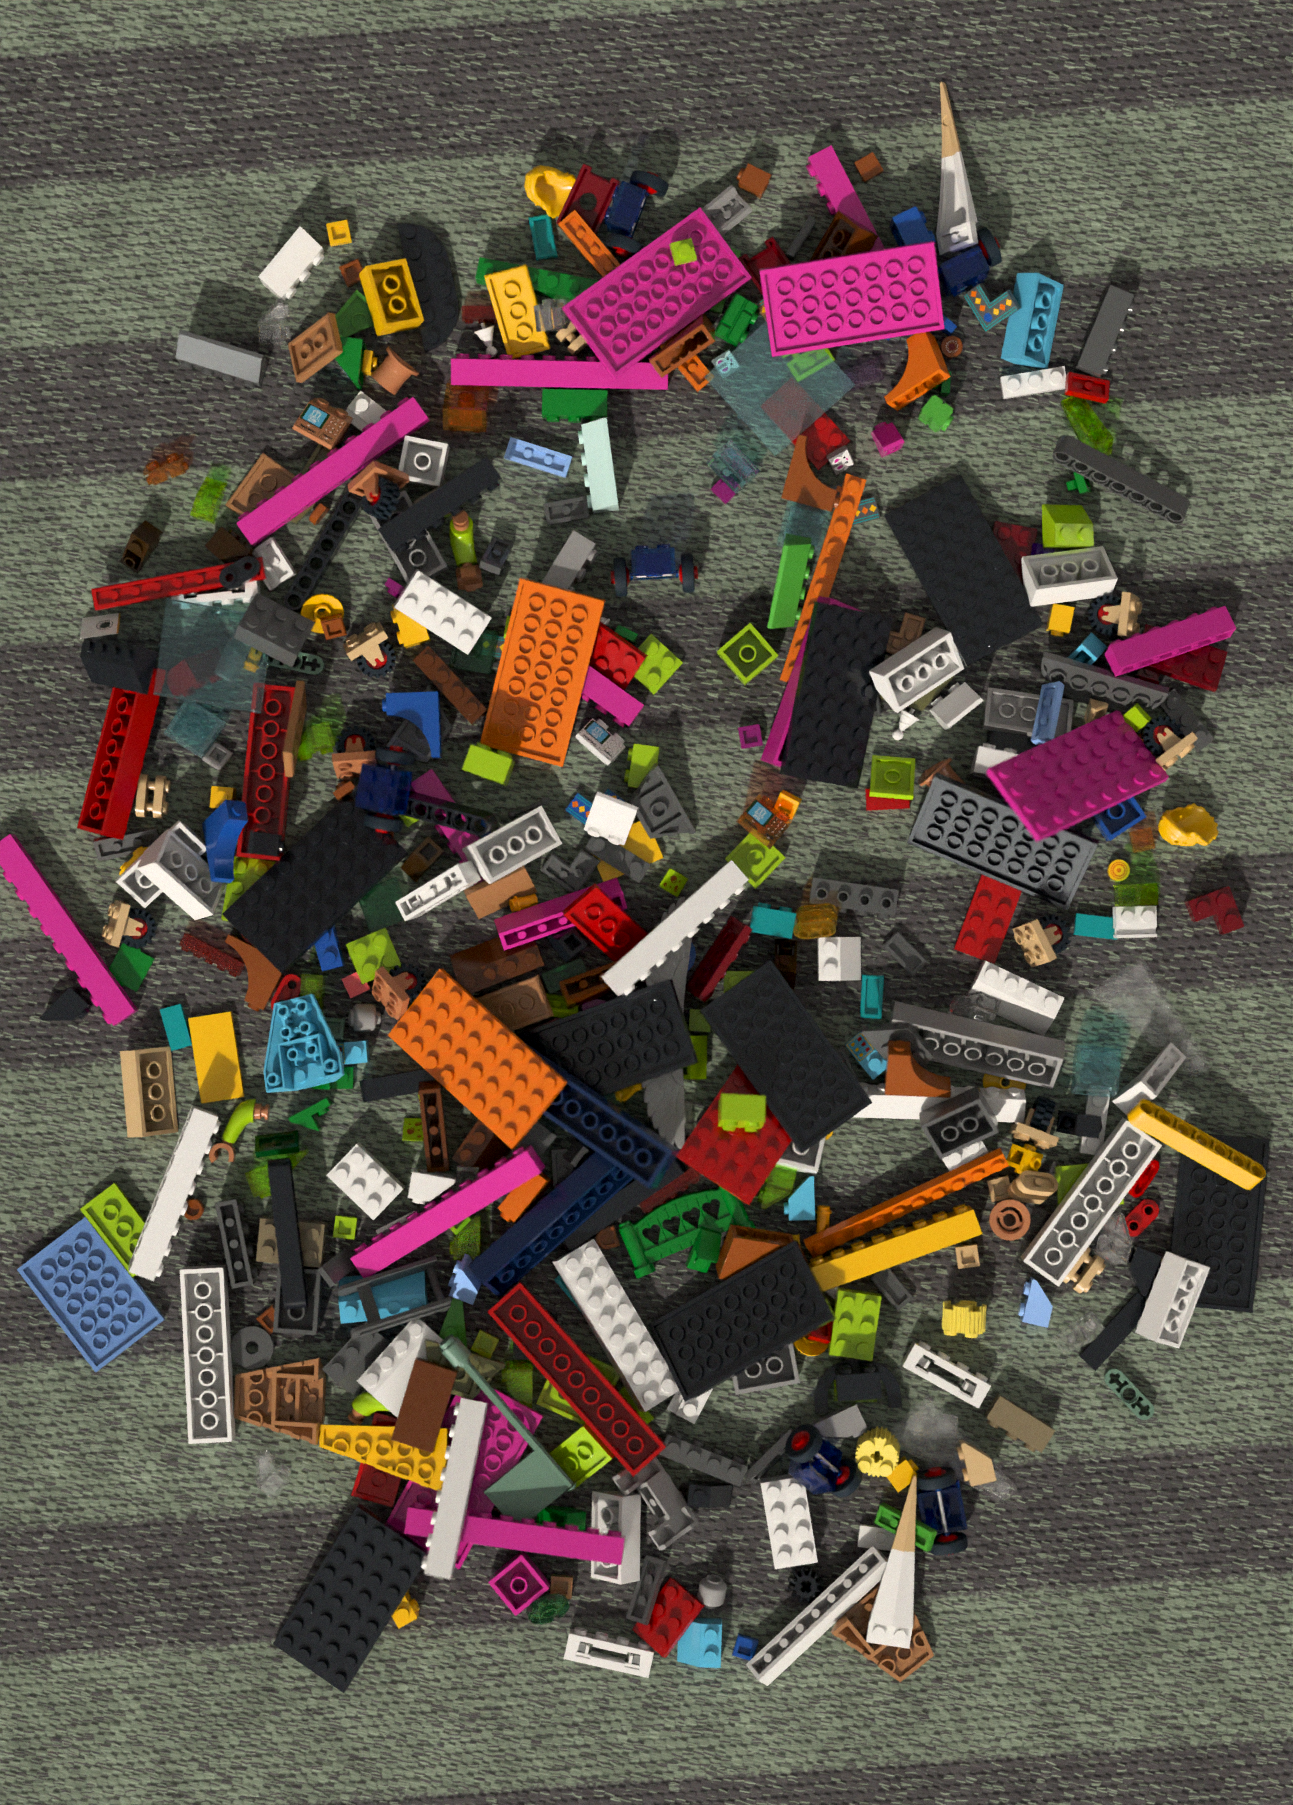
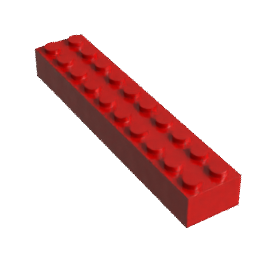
M522 1282L516 1285L488 1311L491 1317L633 1477L666 1448L663 1440Z

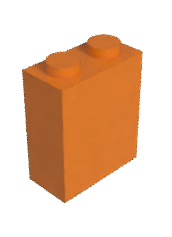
M541 1172L513 1189L497 1208L502 1212L500 1216L509 1223L511 1221L513 1223L518 1222L526 1212L531 1211L553 1183V1180Z

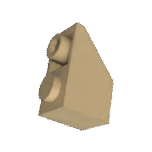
M959 1440L960 1447H957L959 1460H964L965 1468H962L964 1481H969L971 1487L997 1481L990 1456L965 1440Z

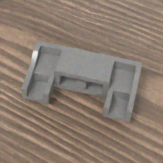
M657 1457L652 1459L634 1477L625 1467L612 1477L623 1496L637 1489L659 1522L648 1532L659 1551L669 1547L699 1523L683 1499L682 1493L678 1491L670 1475L664 1470Z

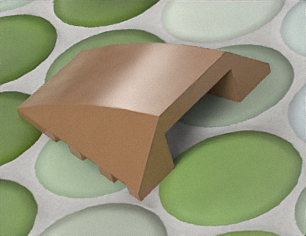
M316 1358L236 1374L234 1418L317 1445L320 1424H324L326 1375L322 1370L321 1359Z
M879 1582L835 1623L831 1633L845 1641L851 1648L859 1651L865 1658L873 1661L893 1678L902 1682L931 1659L934 1654L914 1610L909 1649L866 1642L869 1617L881 1583Z

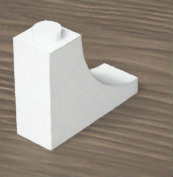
M1170 1042L1136 1078L1120 1090L1112 1102L1127 1115L1140 1100H1153L1158 1096L1186 1056Z

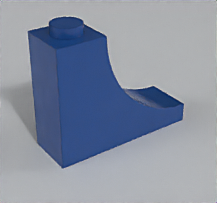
M438 691L386 693V698H382V709L386 711V715L400 717L414 723L428 740L431 757L442 758L440 693Z
M225 800L202 823L212 882L231 883L234 880L235 848L239 835L248 822L246 804L243 801Z

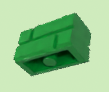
M735 294L715 331V336L737 347L739 342L743 344L749 334L746 331L749 323L754 325L759 316V313L756 312L758 305Z

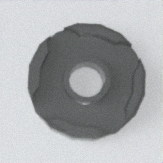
M249 1325L240 1329L234 1335L231 1342V1353L234 1360L240 1366L247 1369H257L264 1366L272 1358L274 1352L272 1336L260 1326ZM254 1341L258 1344V1351L256 1353H251L247 1350L248 1342Z

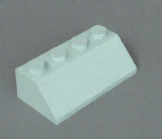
M607 418L582 424V431H578L579 444H584L585 452L581 453L582 466L587 465L588 474H584L585 487H590L591 494L587 495L588 509L592 508L593 513L619 510Z

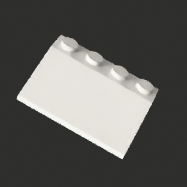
M420 1318L410 1321L357 1380L362 1387L397 1418L416 1357L427 1360L425 1339L438 1343L443 1341Z

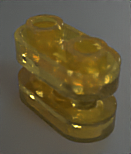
M829 903L799 907L796 910L793 927L794 935L800 939L822 938L834 935L837 926L838 909Z

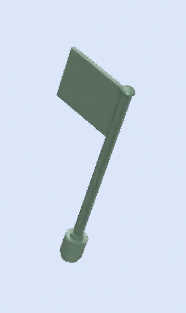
M452 1334L446 1337L439 1344L442 1354L454 1367L459 1366L465 1369L533 1449L531 1453L485 1489L484 1493L503 1515L513 1516V1520L522 1521V1518H533L565 1491L570 1492L574 1490L576 1482L570 1479L474 1367L469 1358L471 1352L461 1340Z

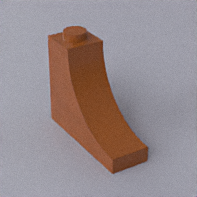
M704 313L683 328L660 351L650 357L649 362L660 377L663 378L715 342L714 325Z
M798 434L781 498L833 512L834 508H838L841 496L837 495L838 490L828 487L815 475L807 456L808 437Z
M228 934L225 943L229 944L239 953L248 972V990L244 1001L248 1002L247 1006L259 1012L260 1009L266 1010L283 975L253 945L232 934Z
M888 1041L885 1095L951 1097L950 1077L931 1073L921 1067L911 1053L910 1042Z
M730 1224L718 1262L715 1265L718 1278L727 1280L755 1262L794 1241L792 1234Z

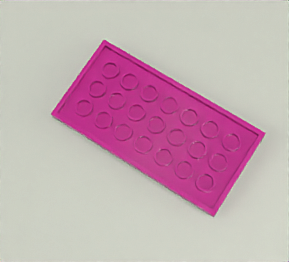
M698 208L562 307V310L612 378L615 379L680 332L700 315L706 313L747 283L752 277L703 210ZM691 238L697 260L675 266L669 246L670 243Z
M934 241L759 269L772 357L945 329Z
M1118 710L990 767L986 772L1036 842L1153 788L1169 778L1164 769L1155 762V757L1146 748L1134 729L1125 722L1124 717Z
M492 1386L534 1435L544 1415ZM482 1389L473 1400L487 1403L488 1409L467 1506L470 1514L477 1515L479 1511L492 1512L495 1505L484 1493V1490L515 1466L528 1446L526 1440ZM455 1395L444 1415L441 1428H449V1435L451 1425L456 1424L457 1416L454 1415L456 1402L460 1403L461 1398L464 1397ZM449 1437V1446H451L453 1437ZM409 1480L387 1523L404 1534L408 1507L414 1505V1502L426 1503L428 1508H435L436 1505H439V1503H436L438 1491ZM405 1534L429 1551L430 1547L426 1546L428 1537ZM460 1542L455 1564L457 1569L462 1567L474 1544Z

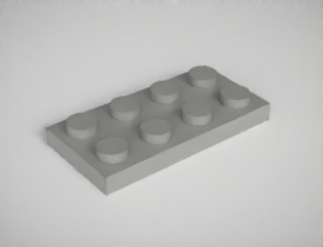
M988 687L983 729L1032 736L1040 695ZM1062 698L1054 738L1071 731L1074 700Z

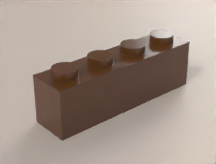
M429 646L413 659V662L472 726L487 713L488 710Z
M618 961L560 981V991L567 1009L614 993L601 976ZM638 979L634 985L644 982L645 979L643 981Z
M438 1081L419 1082L418 1092L427 1173L449 1171L450 1161L441 1084Z

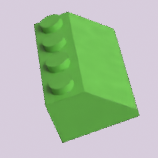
M786 533L767 628L794 627L795 620L800 619L802 608L798 607L799 599L804 600L806 587L802 586L803 579H808L810 566H806L808 558L812 559L815 547L811 545L812 538Z

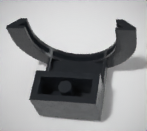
M853 1358L838 1362L825 1371L815 1389V1414L828 1413V1391L834 1379L836 1380L838 1402L882 1399V1380L887 1390L888 1407H902L900 1387L896 1378L885 1366L873 1360L867 1361Z

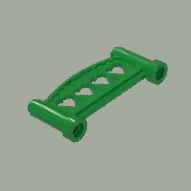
M719 1186L716 1189L696 1191L671 1199L647 1213L636 1223L632 1224L629 1220L619 1224V1232L635 1267V1270H633L635 1277L638 1279L656 1271L653 1262L694 1245L701 1227L721 1233L728 1231L730 1224L750 1228L756 1227L753 1220H749L742 1201ZM713 1199H718L720 1202L718 1219L703 1211L702 1205L706 1202L710 1203ZM694 1207L700 1210L698 1228L683 1219V1212H690ZM673 1216L680 1218L678 1237L663 1227L662 1223L664 1220H671ZM652 1225H659L658 1245L643 1236L642 1232L645 1228L651 1229Z

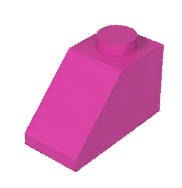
M885 421L874 426L875 430L872 431L871 435L881 458L902 449L905 442L893 422L887 424Z

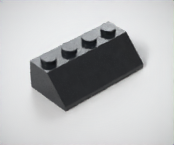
M95 637L84 639L80 658L92 683L148 694L158 652Z

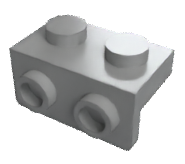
M733 185L721 191L715 199L702 208L721 236L725 235L752 212L751 207L738 195Z

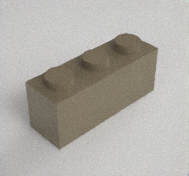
M997 1393L984 1414L988 1419L987 1423L996 1429L1000 1426L1006 1430L1005 1434L1015 1441L1017 1438L1024 1441L1023 1446L1032 1452L1038 1450L1042 1453L1055 1432L1052 1426Z

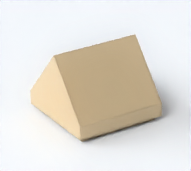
M1089 699L1084 716L1085 723H1090L1105 716L1109 704Z

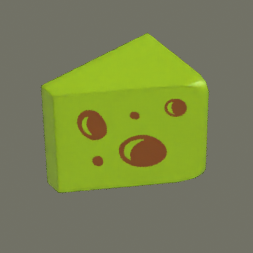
M669 868L659 887L678 897L688 878Z
M404 1118L402 1140L424 1141L421 1118Z

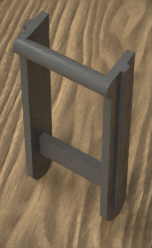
M432 1256L340 1286L337 1289L339 1296H347L358 1292L368 1322L353 1328L350 1331L352 1338H360L428 1315L448 1311L452 1300L451 1297L445 1298L434 1268L437 1257ZM426 1270L436 1302L381 1319L371 1288Z

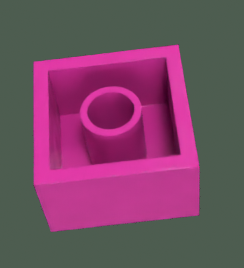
M520 1551L492 1574L488 1581L515 1616L550 1588L548 1579L525 1551Z

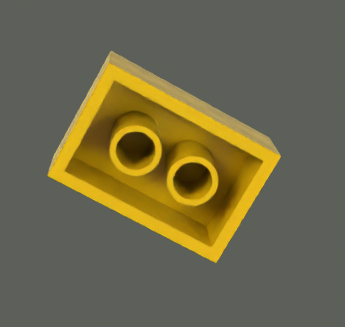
M406 258L365 266L359 273L377 336L415 329L420 326L424 318Z

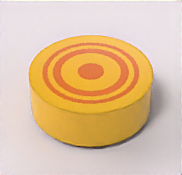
M1118 859L1108 865L1107 873L1112 880L1123 881L1128 877L1130 868L1124 860Z

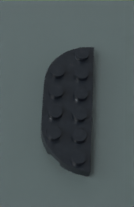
M397 224L404 258L407 260L424 318L419 329L424 352L436 349L448 339L458 321L459 305L451 266L443 243L433 232L416 224Z

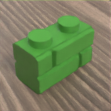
M934 395L922 408L918 419L925 425L929 424V428L935 433L940 430L945 431L954 419L951 416L953 408L946 403L943 404V400Z

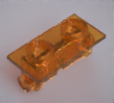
M178 453L168 455L166 460L162 462L153 461L148 463L146 468L143 469V475L149 474L146 477L148 484L156 485L168 480L165 472L169 471L171 477L174 478L186 473V470H189V466L186 461L182 462L184 460V453L179 455Z

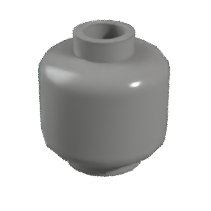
M355 1004L352 1009H349L348 1024L356 1032H372L375 1030L376 1024H380V1011H376V1007L373 1004Z
M707 1575L699 1583L697 1599L707 1609H715L721 1606L725 1601L726 1583L718 1575Z

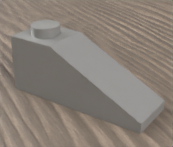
M855 1401L808 1423L815 1426L822 1434V1437L853 1436L855 1438L865 1433L864 1429L868 1428Z

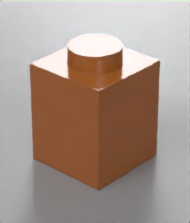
M748 163L746 169L741 168L736 178L739 181L738 188L761 199L771 180V174Z

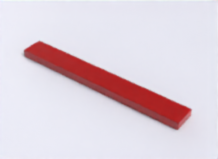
M262 557L256 558L261 565L260 573L246 583L267 579ZM235 562L92 588L94 608L96 611L222 588L219 575L223 569ZM252 563L245 565L247 571L252 569ZM229 574L226 577L228 582L234 579L233 574Z

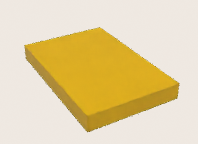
M640 821L632 825L625 845L619 844L649 864L663 858L656 839L649 838ZM598 858L600 862L597 868L603 882L624 875L621 871Z

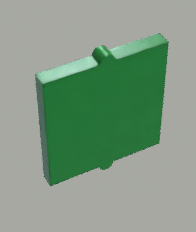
M122 943L109 970L120 986L124 985L137 992L155 959L141 952L140 948L136 949Z

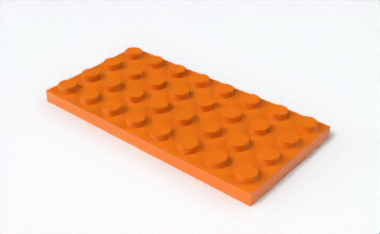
M520 578L480 740L481 744L560 767L564 766L605 604L604 599Z
M439 969L388 1034L395 1043L511 1149H515L568 1083L443 969Z

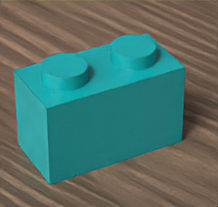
M758 902V906H753L749 925L752 928L751 932L792 939L796 913H792V908L780 906L779 910L770 909L771 904Z

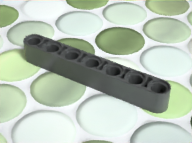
M1061 435L1052 455L1054 461L1170 523L1181 524L1184 522L1190 505V501L1186 497L1069 435Z

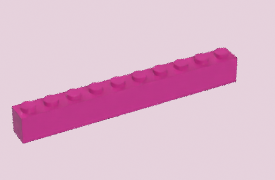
M457 353L456 357L451 358V385L668 390V374L661 378L652 364L648 361H642V359L620 376L613 379L597 356H586V360H577V356H564V360H556L555 355H543V359H534V355H521V359H512L513 355L500 354L499 358H491V354H478V358H469L467 353Z
M406 397L397 404V409L392 412L388 410L380 416L381 420L376 424L372 422L362 429V434L357 437L353 435L344 442L346 445L341 449L335 448L327 454V459L322 462L318 460L309 467L310 471L306 474L300 473L291 480L292 484L287 487L281 486L274 492L275 496L269 500L265 498L256 505L257 509L251 513L249 511L243 513L238 518L240 521L236 524L253 547L371 462L403 441L405 435L410 436L428 423L429 418L415 398L409 399Z
M9 834L0 840V865L4 870L3 876L9 883L13 882L17 888L15 893L22 901L25 900L29 905L27 909L32 917L39 919L41 922L40 928L46 936H51L54 941L52 945L59 954L63 953L67 959L65 964L71 971L77 973L79 976L77 981L82 988L89 990L91 993L89 997L96 1007H101L104 1012L102 1016L105 1021L116 1026L137 1012L138 1009L122 986H120L15 834Z
M530 1145L526 1148L523 1146L517 1148L512 1152V1157L499 1159L494 1163V1168L481 1170L476 1174V1179L472 1181L470 1178L459 1185L460 1188L454 1192L452 1189L441 1196L442 1199L435 1202L433 1200L423 1207L425 1210L418 1213L415 1211L406 1217L407 1221L404 1223L397 1222L388 1228L390 1231L386 1234L380 1232L371 1239L372 1242L368 1245L362 1243L354 1249L355 1253L350 1259L361 1276L366 1278L374 1275L541 1173L545 1165L533 1147Z
M414 1502V1505H410L407 1510L404 1534L428 1537L429 1533L433 1534L434 1525L431 1524L433 1512L438 1510V1505L435 1508H428L426 1503ZM468 1509L466 1511L460 1542L621 1565L623 1561L626 1536L621 1535L620 1531L608 1530V1533L599 1532V1528L587 1527L586 1530L578 1529V1525L565 1524V1527L556 1526V1522L543 1521V1524L534 1523L535 1519L522 1518V1521L513 1520V1516L500 1515V1518L491 1517L492 1513L479 1511L477 1515L470 1514Z

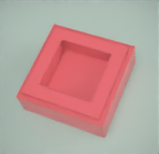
M357 972L341 979L350 998L371 989L368 982L365 984L361 983Z

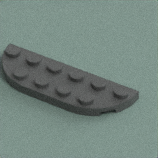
M1044 651L1041 662L1043 677H1046L1050 683L1057 681L1065 685L1063 696L1086 704L1089 703V699L1106 702L1109 704L1107 710L1113 712L1118 710L1124 714L1137 703L1143 710L1151 707L1154 709L1163 703L1169 694L1170 688L1123 674L1115 677L1113 671Z

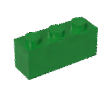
M542 389V417L547 418V422H559L560 419H568V422L579 423L581 419H590V422L607 418L608 390Z

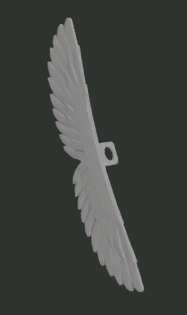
M685 897L679 898L676 906L675 903L671 904L668 914L667 912L663 913L661 922L685 901ZM688 936L681 940L683 945L675 952L670 950L665 955L667 960L659 967L655 964L649 969L652 973L645 979L647 987L672 979L682 1012L684 1011L686 977L692 937L689 938ZM683 1068L641 1083L642 1088L646 1087L644 1103H647V1116H652L653 1128L656 1129L658 1127L659 1135L663 1139L666 1138V1141L673 1146L675 1142L679 1149L685 1144L686 1117Z

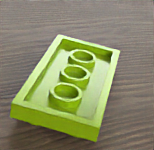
M115 1182L80 1210L133 1278L136 1275L129 1272L128 1265L146 1221Z

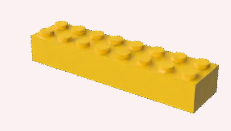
M957 1205L953 1207L952 1212L945 1213V1211L933 1214V1219L927 1221L924 1218L913 1221V1226L908 1228L899 1226L892 1229L891 1234L884 1235L880 1233L872 1236V1241L866 1243L863 1240L852 1243V1248L847 1250L838 1248L831 1251L830 1256L824 1258L822 1255L810 1259L809 1265L822 1291L832 1289L981 1235L982 1231L974 1209L970 1205Z

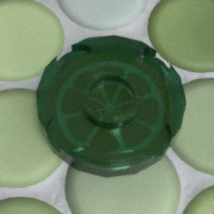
M551 1594L532 1602L527 1607L526 1613L531 1623L547 1624L554 1621L556 1616H559V1618L563 1617L568 1612L570 1606L566 1596Z

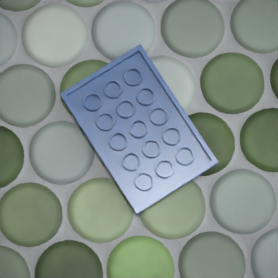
M86 1217L17 1269L95 1372L166 1319L136 1279L130 1276Z

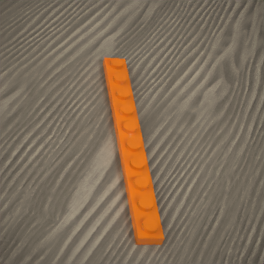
M575 210L558 223V226L602 278L621 265ZM674 335L673 337H671L669 340H667L665 343H663V344H662L661 346H659V347L662 349V348H663L664 346H666L676 335ZM697 355L677 367L697 392L715 378Z
M847 473L845 475L839 494L841 496L839 506L834 509L783 667L780 677L781 681L787 683L789 681L812 616L814 602H817L819 596L828 598L830 596L867 481L865 479Z
M998 1148L804 1239V1243L812 1257L821 1255L892 1220L901 1218L907 1213L920 1209L924 1205L939 1200L954 1191L961 1190L969 1184L980 1181L984 1177L999 1172L1008 1167L1009 1164L1001 1148Z

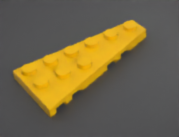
M320 1424L319 1447L342 1456L345 1455L363 1464L366 1463L405 1480L408 1479L426 1488L429 1487L437 1491L438 1489L442 1490L443 1481H440L442 1468H446L448 1459H445L447 1446H449V1428L440 1429L434 1451L430 1453L391 1440L395 1426Z

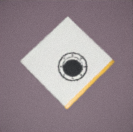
M121 613L82 618L80 639L119 634Z

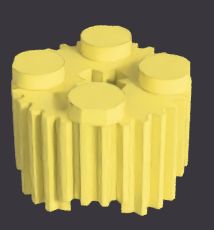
M960 1300L956 1304H951V1301H944L942 1312V1329L944 1334L956 1336L957 1333H965V1337L978 1338V1335L985 1332L987 1305L977 1306V1302L970 1300Z
M876 1426V1428H872L871 1431L867 1430V1433H863V1436L861 1435L858 1438L855 1453L856 1463H858L859 1470L863 1473H868L869 1476L872 1474L873 1477L875 1475L877 1477L880 1475L887 1477L892 1474V1470H895V1467L898 1465L900 1445L897 1442L898 1439H895V1435H891L887 1428L883 1429L882 1426L881 1428Z

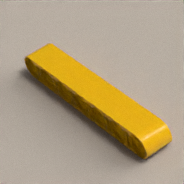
M1140 1100L1127 1114V1118L1133 1126L1244 1189L1251 1190L1266 1176L1264 1167L1258 1162L1149 1100Z

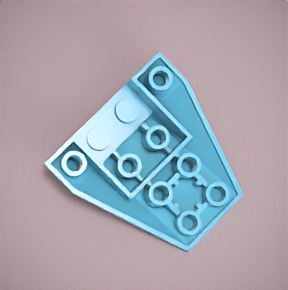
M314 994L274 1003L263 1071L266 1093L298 1091L335 1082L344 1075L342 1053Z

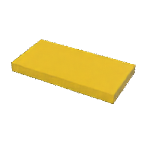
M527 264L486 274L484 276L506 353L513 355L512 359L521 357V355H530L549 350L551 348Z
M232 1011L188 1018L201 1104L245 1097Z

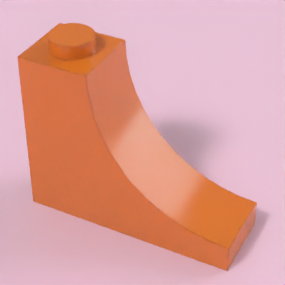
M930 332L913 334L906 339L908 344V362L905 372L895 388L884 396L886 403L897 411L951 377L936 338Z

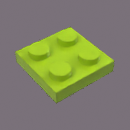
M650 634L638 647L639 650L648 656L634 677L655 695L683 662Z
M872 755L869 796L913 800L915 758Z
M753 829L725 860L727 862L732 860L749 879L748 882L756 889L786 857L768 842L764 836L762 837L759 831L756 832Z
M386 928L345 944L362 984L374 980L376 970L382 966L388 973L391 969L394 970L396 965L401 968V962Z

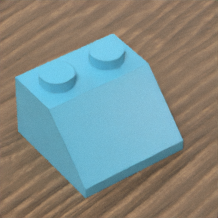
M695 1618L678 1641L677 1661L696 1667L721 1668L722 1619Z

